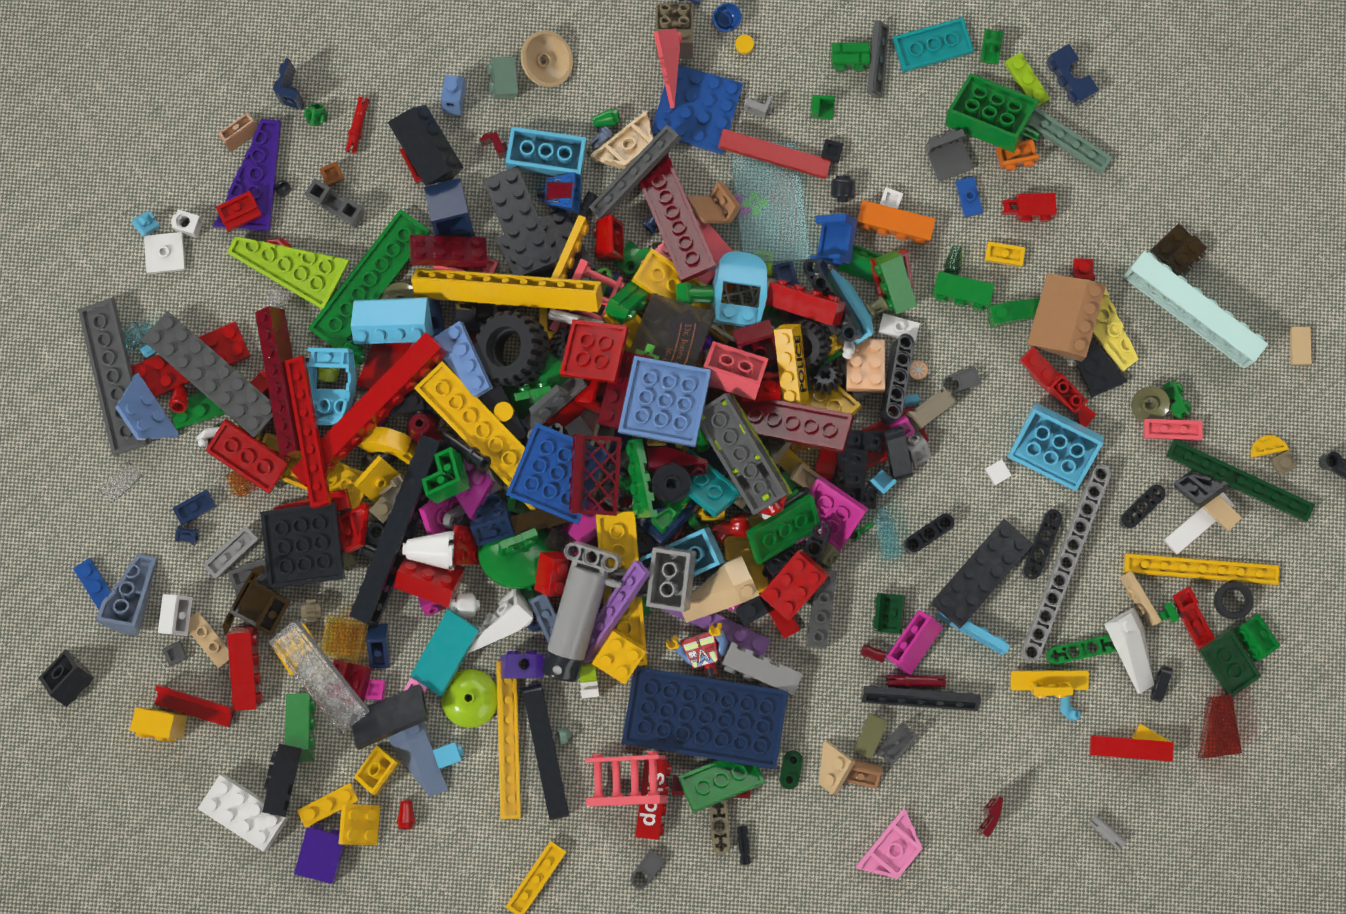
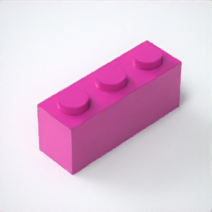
M918 610L886 658L897 668L911 675L943 627L934 618Z

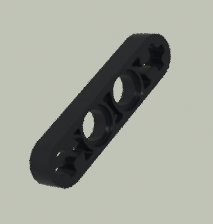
M1051 509L1042 518L1033 545L1022 568V574L1028 580H1034L1041 574L1062 521V515L1058 510ZM1053 513L1057 521L1051 524L1054 530L1050 527H1044V524L1049 525L1050 518H1048V515L1051 516ZM1046 530L1050 533L1051 538L1049 541L1041 539L1042 531ZM1036 548L1043 550L1044 555L1041 559L1035 558L1033 554ZM1034 562L1040 563V566L1036 564L1034 567L1036 574L1029 576L1027 568H1031Z

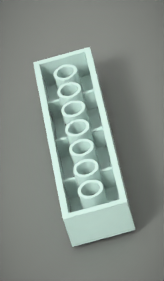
M1144 251L1122 276L1242 368H1246L1254 363L1268 345L1264 337L1257 333L1254 334L1249 330L1247 324L1238 322L1234 319V315L1231 312L1222 310L1218 307V303L1215 300L1206 298L1200 289L1189 285L1184 277L1177 276L1168 265L1161 264L1156 260V256L1150 252Z

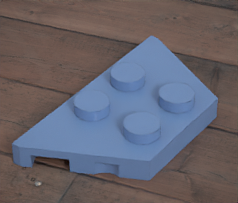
M135 374L132 377L131 383L124 391L123 397L115 407L137 440H146L147 438L161 439L179 436V433L140 374Z

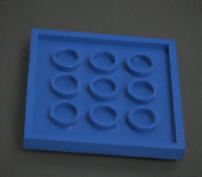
M678 65L675 106L673 109H670L666 87L664 86L652 126L653 135L656 136L668 125L681 137L678 141L679 143L722 155L724 150L718 148L723 129L730 130L743 83Z
M535 423L506 495L579 525L583 514L568 513L573 437ZM586 443V448L590 453L597 448ZM602 449L593 454L599 463L607 458V454ZM591 457L585 462V468L589 472L598 466ZM601 468L592 474L596 480L599 477ZM589 477L584 481V488L590 492L595 487V482ZM589 497L583 501L582 510H585L590 499Z

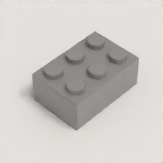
M664 546L653 547L646 606L680 612L690 610L697 551Z

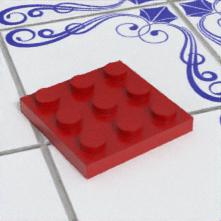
M573 319L559 374L562 377L617 384L629 332L628 326Z

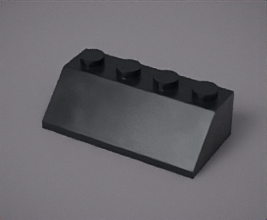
M427 105L412 107L388 122L425 186L452 180L464 168Z

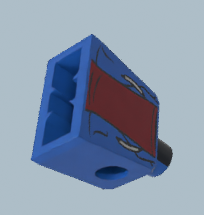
M576 173L550 177L546 180V188H538L537 198L539 200L545 199V204L552 209L579 213L582 177Z

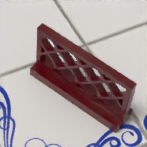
M573 435L568 513L617 516L622 437ZM586 439L594 440L599 447L590 453L586 448ZM608 441H616V450L612 454L604 448ZM600 448L608 455L601 463L593 456ZM590 457L598 465L591 472L585 468V462ZM609 459L615 463V469L610 474L602 466ZM599 468L607 475L600 483L592 476ZM589 477L596 484L590 492L584 488V481ZM608 478L614 483V489L609 493L601 486ZM599 487L606 496L597 503L590 494ZM589 497L595 503V506L590 510H582L583 501ZM607 498L613 503L612 512L604 511L600 506ZM598 507L601 511H594V509Z

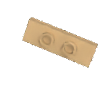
M1130 571L1121 575L1119 578L1126 588V594L1134 601L1138 614L1143 616L1149 627L1160 623L1159 615L1133 572Z
M197 611L190 617L188 631L217 668L220 669L229 662L228 647L202 614Z

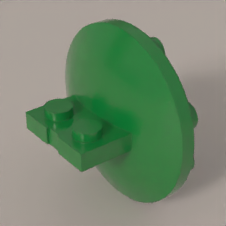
M548 350L550 355L549 359H546L545 362L547 365L544 370L540 371L541 375L537 379L533 378L534 381L521 387L503 385L520 419H524L530 413L529 408L555 385L561 386L570 378L562 377L559 374L562 361H559V356H554L555 352Z
M533 528L516 536L478 546V558L484 573L493 582L506 588L524 589L532 587L536 583L540 552L556 551V546L547 528L539 530Z

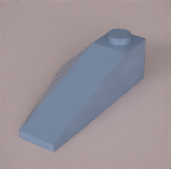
M136 555L125 570L123 577L113 586L112 592L102 601L96 619L98 623L119 633L139 636L157 557Z
M425 721L388 737L394 752L429 797L448 790L442 770L438 768L433 753L434 747Z

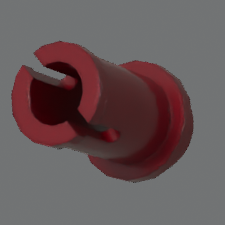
M864 644L860 655L864 659L867 657L883 663L886 651L871 647L870 644Z

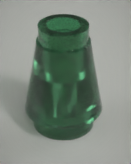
M951 247L943 265L945 273L958 275L962 270L963 249L961 247Z

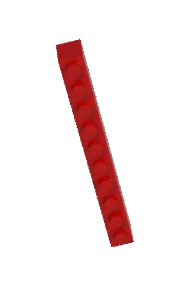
M425 332L320 439L326 475L332 473L336 465L341 460L346 459L349 456V452L355 446L361 444L363 438L372 432L382 419L390 414V410L395 405L400 404L404 396L409 391H412L417 386V383L423 377H426L437 363L444 359L447 351L433 336ZM301 459L291 471L307 487Z

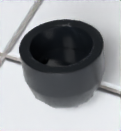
M280 180L275 185V191L280 196H287L291 191V186L287 181Z

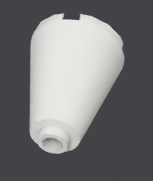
M454 531L407 539V543H403V555H406V558L409 560L454 570L455 565L452 561L454 557Z

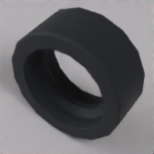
M1231 582L1222 585L1214 595L1216 611L1227 619L1245 617L1253 607L1254 598L1252 592L1242 583ZM1228 590H1238L1243 594L1245 604L1240 611L1230 612L1224 607L1222 600Z

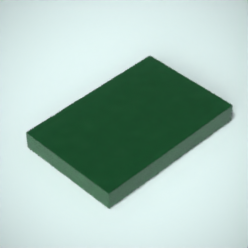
M1230 628L1198 649L1201 657L1228 698L1234 697L1261 677V674Z

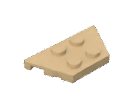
M644 111L590 154L591 159L595 162L625 169L654 139L647 112Z

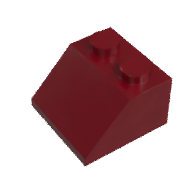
M769 320L732 331L737 349L768 358L766 367L778 364L774 330Z

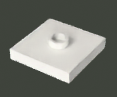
M182 232L144 236L147 274L186 270Z

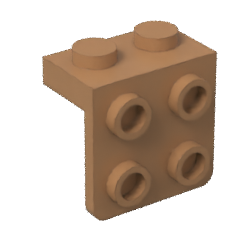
M717 181L710 196H687L692 210L698 216V219L705 224H732L741 208V205L725 183Z

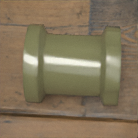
M879 296L877 300L870 304H864L872 319L877 314L889 310L882 296Z

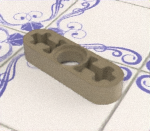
M726 801L720 802L724 804L720 812L721 814L725 813V818L720 816L713 818V814L717 815V810L713 806L709 807L712 848L719 855L726 854L730 849ZM717 820L725 822V829L723 831H716L714 829V823ZM726 833V837H722V841L727 846L723 848V851H719V848L715 847V844L719 843V837L714 838V834L722 835Z

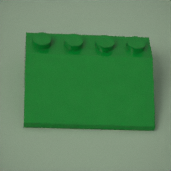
M970 73L947 111L945 126L957 129V131L963 129L967 135L1014 153L1022 140L1039 100Z

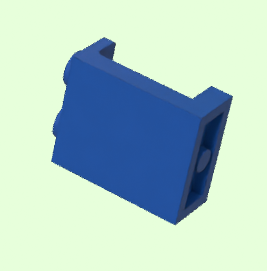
M848 214L817 215L815 223L822 226L817 255H811L810 259L821 258L826 264L834 266L850 264L858 220Z

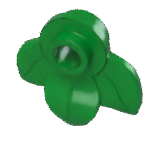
M629 241L624 248V260L614 261V264L621 268L627 277L633 278L641 265V261L648 254L649 248L646 247L639 250L634 242ZM631 266H635L633 271H629Z

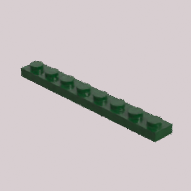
M1176 439L1172 440L1165 455L1166 458L1219 483L1226 481L1230 488L1303 522H1308L1315 504Z

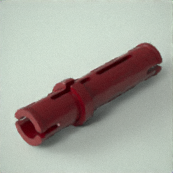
M904 673V675H887L886 682L888 683L886 685L887 687H904V689L909 687L945 688L946 680L944 679H946V676L909 675L908 673Z

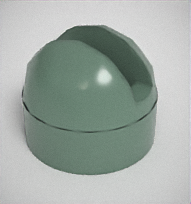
M565 728L557 729L559 744L562 745L571 741L572 733L570 730Z

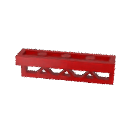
M156 685L155 691L158 694L154 702L155 705L230 727L235 713L232 707L165 686Z

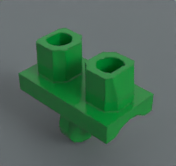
M985 28L979 62L991 65L999 64L1004 31H993Z

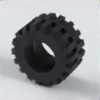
M802 318L792 323L800 324L801 334L807 336L812 343V352H807L803 349L805 368H813L824 361L832 349L830 347L832 340L829 339L831 333H827L826 325L822 326L821 322H815V320Z

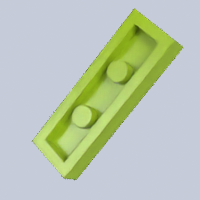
M1021 52L1004 62V65L1022 93L1039 100L1037 107L1050 100L1049 95Z

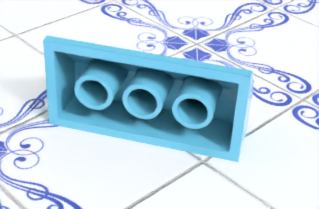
M428 297L355 300L353 302L351 320L354 344L417 342L425 332L432 336L434 332Z

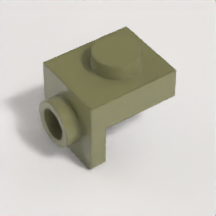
M816 543L811 545L812 552H819V546ZM828 543L821 562L830 568L837 561L840 552L832 544Z

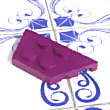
M462 456L471 488L455 496L468 517L474 520L477 517L475 515L480 504H484L488 493L491 492L495 483L487 471H478L475 465L467 463L465 457Z

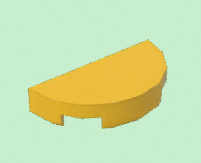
M1265 435L1253 443L1250 457L1254 458L1289 450L1285 441L1283 442L1275 435Z

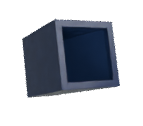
M461 178L424 187L435 236H475Z

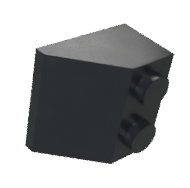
M67 649L39 677L49 695L66 707L75 701L81 691L88 687L94 679L90 671Z

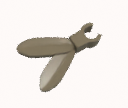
M401 474L390 481L391 484L379 492V494L382 495L390 488H395L404 481L402 479L403 475Z

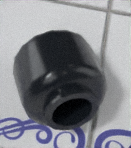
M836 176L835 179L831 180V197L837 198V202H848V199L854 198L855 181L851 179V176Z

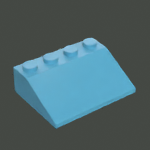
M1035 402L1007 457L1077 491L1104 443V436Z

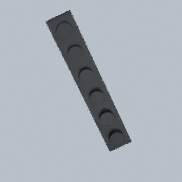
M870 685L863 687L861 703L978 711L981 703V694L971 692L955 693L953 691L941 692L931 689H900Z

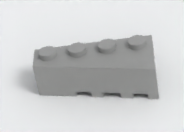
M733 642L730 643L721 664L725 667L724 671L731 674L738 672L743 674L741 678L752 682L754 679L761 682L759 685L761 687H773L778 690L789 691L788 697L789 695L794 696L803 675L802 673L782 664H776L764 656H758L751 650L737 647L738 645Z

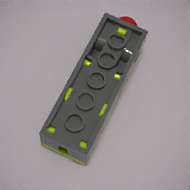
M725 393L704 406L700 427L752 514L774 516L784 510L786 498L793 493L733 393Z

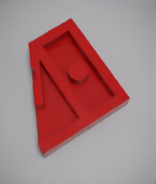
M363 503L339 516L344 553L350 554L365 545L370 505L367 503Z

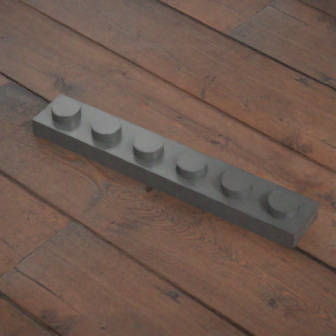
M666 125L589 208L600 219L609 215L677 144L681 137Z

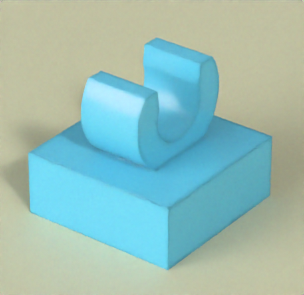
M147 211L132 219V225L143 237L159 228V223L151 212Z

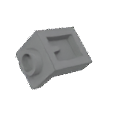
M768 96L766 104H762V101L755 98H747L744 111L765 119L767 113L771 114L774 106L772 96Z
M916 432L906 438L908 452L914 466L932 458L928 443L920 432Z

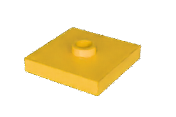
M378 455L353 485L376 503L382 496L379 492L389 486L393 478L401 474Z

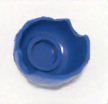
M726 2L714 10L712 22L714 27L720 32H731L739 26L742 14L735 4Z

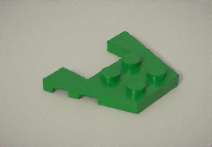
M631 476L619 477V487L626 494L630 493ZM667 480V486H675L670 480ZM652 481L648 484L650 493L653 492ZM654 494V497L665 509L658 513V517H652L651 522L662 534L690 502L691 498L688 495L681 501L672 503V501H662Z

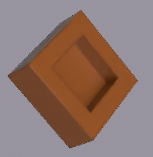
M337 161L319 169L326 185L329 187L345 180Z

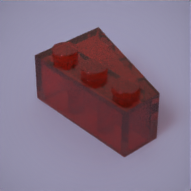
M1232 694L1206 697L1203 717L1204 724L1197 758L1204 759L1242 753Z

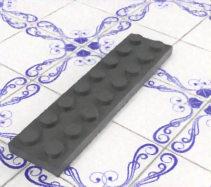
M109 298L78 309L112 455H119L150 445L148 438L146 440H137L115 408L133 377L115 299Z
M169 311L142 338L146 344L252 437L257 438L273 420L270 400Z

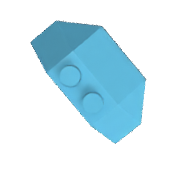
M833 269L831 270L833 277L863 327V337L853 341L856 344H860L874 334L872 316L852 284ZM824 279L822 280V285H823V287H825V285H826V282H825ZM851 328V329H850V334H851V336L853 337V336H854V330Z

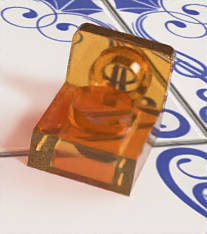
M233 471L225 475L231 487L232 495L243 497L249 494V490L253 489L251 482L237 472Z

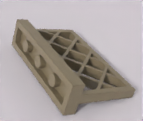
M772 278L767 279V292L770 282H776ZM723 282L722 292L724 295H722V298L726 299L727 304H731L730 296L737 295L741 306L759 307L760 287L752 289V286L747 285L748 290L740 291L739 285L734 283L736 292L728 294L726 288L728 282ZM749 292L751 302L744 304L741 294ZM711 303L701 323L730 341V345L736 348L733 335L731 336L725 331L724 325L728 324L719 323L714 325L707 321L711 314H715ZM733 325L734 330L743 328L742 326Z

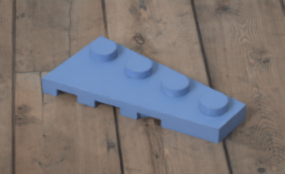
M458 321L434 337L447 351L444 355L445 362L474 397L478 398L493 388L463 322Z

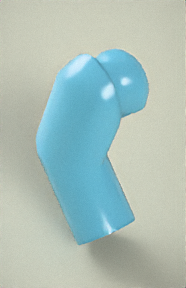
M1067 695L1066 698H1060L1061 713L1071 721L1080 719V711L1075 710L1070 705V695Z

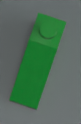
M1040 298L1011 301L989 306L986 312L990 328L1033 320Z

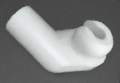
M838 336L837 341L843 346L844 352L842 356L846 359H851L853 354H855L854 342L844 341L841 336Z
M219 427L204 429L196 438L198 446H207V439L214 437Z

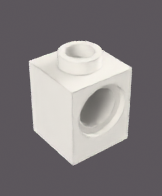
M177 210V213L173 215L171 220L172 228L176 232H182L185 235L198 238L203 224L202 218L195 214ZM190 220L188 226L182 227L183 221Z

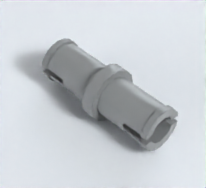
M1097 814L1089 821L1088 824L1094 827L1101 834V837L1103 839L1106 838L1118 851L1126 844L1127 841L1114 831V827L1112 825L1109 826Z

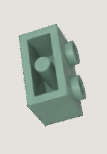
M492 57L491 61L487 64V73L491 75L489 92L492 93L493 99L515 98L518 95L515 57Z

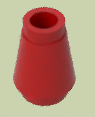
M181 384L175 386L169 401L171 410L176 413L184 412L189 406L186 387Z
M400 801L396 822L399 830L414 829L416 822L412 801Z

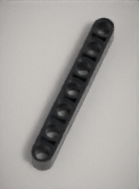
M542 684L522 687L549 819L551 821L569 817Z

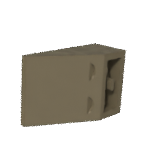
M656 3V31L676 28L677 32H681L683 43L680 44L679 59H693V4ZM657 47L655 59H659Z

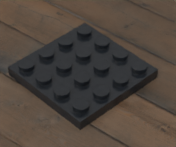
M560 209L539 218L557 263L574 227L567 212ZM505 235L496 238L513 275L521 276ZM582 243L580 251L576 252L574 256L575 261L572 269H569L566 274L567 279H572L581 259L590 262L589 267H591V270L596 271ZM552 274L547 275L545 277L551 278Z
M332 502L330 505L316 509L307 505L260 512L269 589L346 579L337 502Z

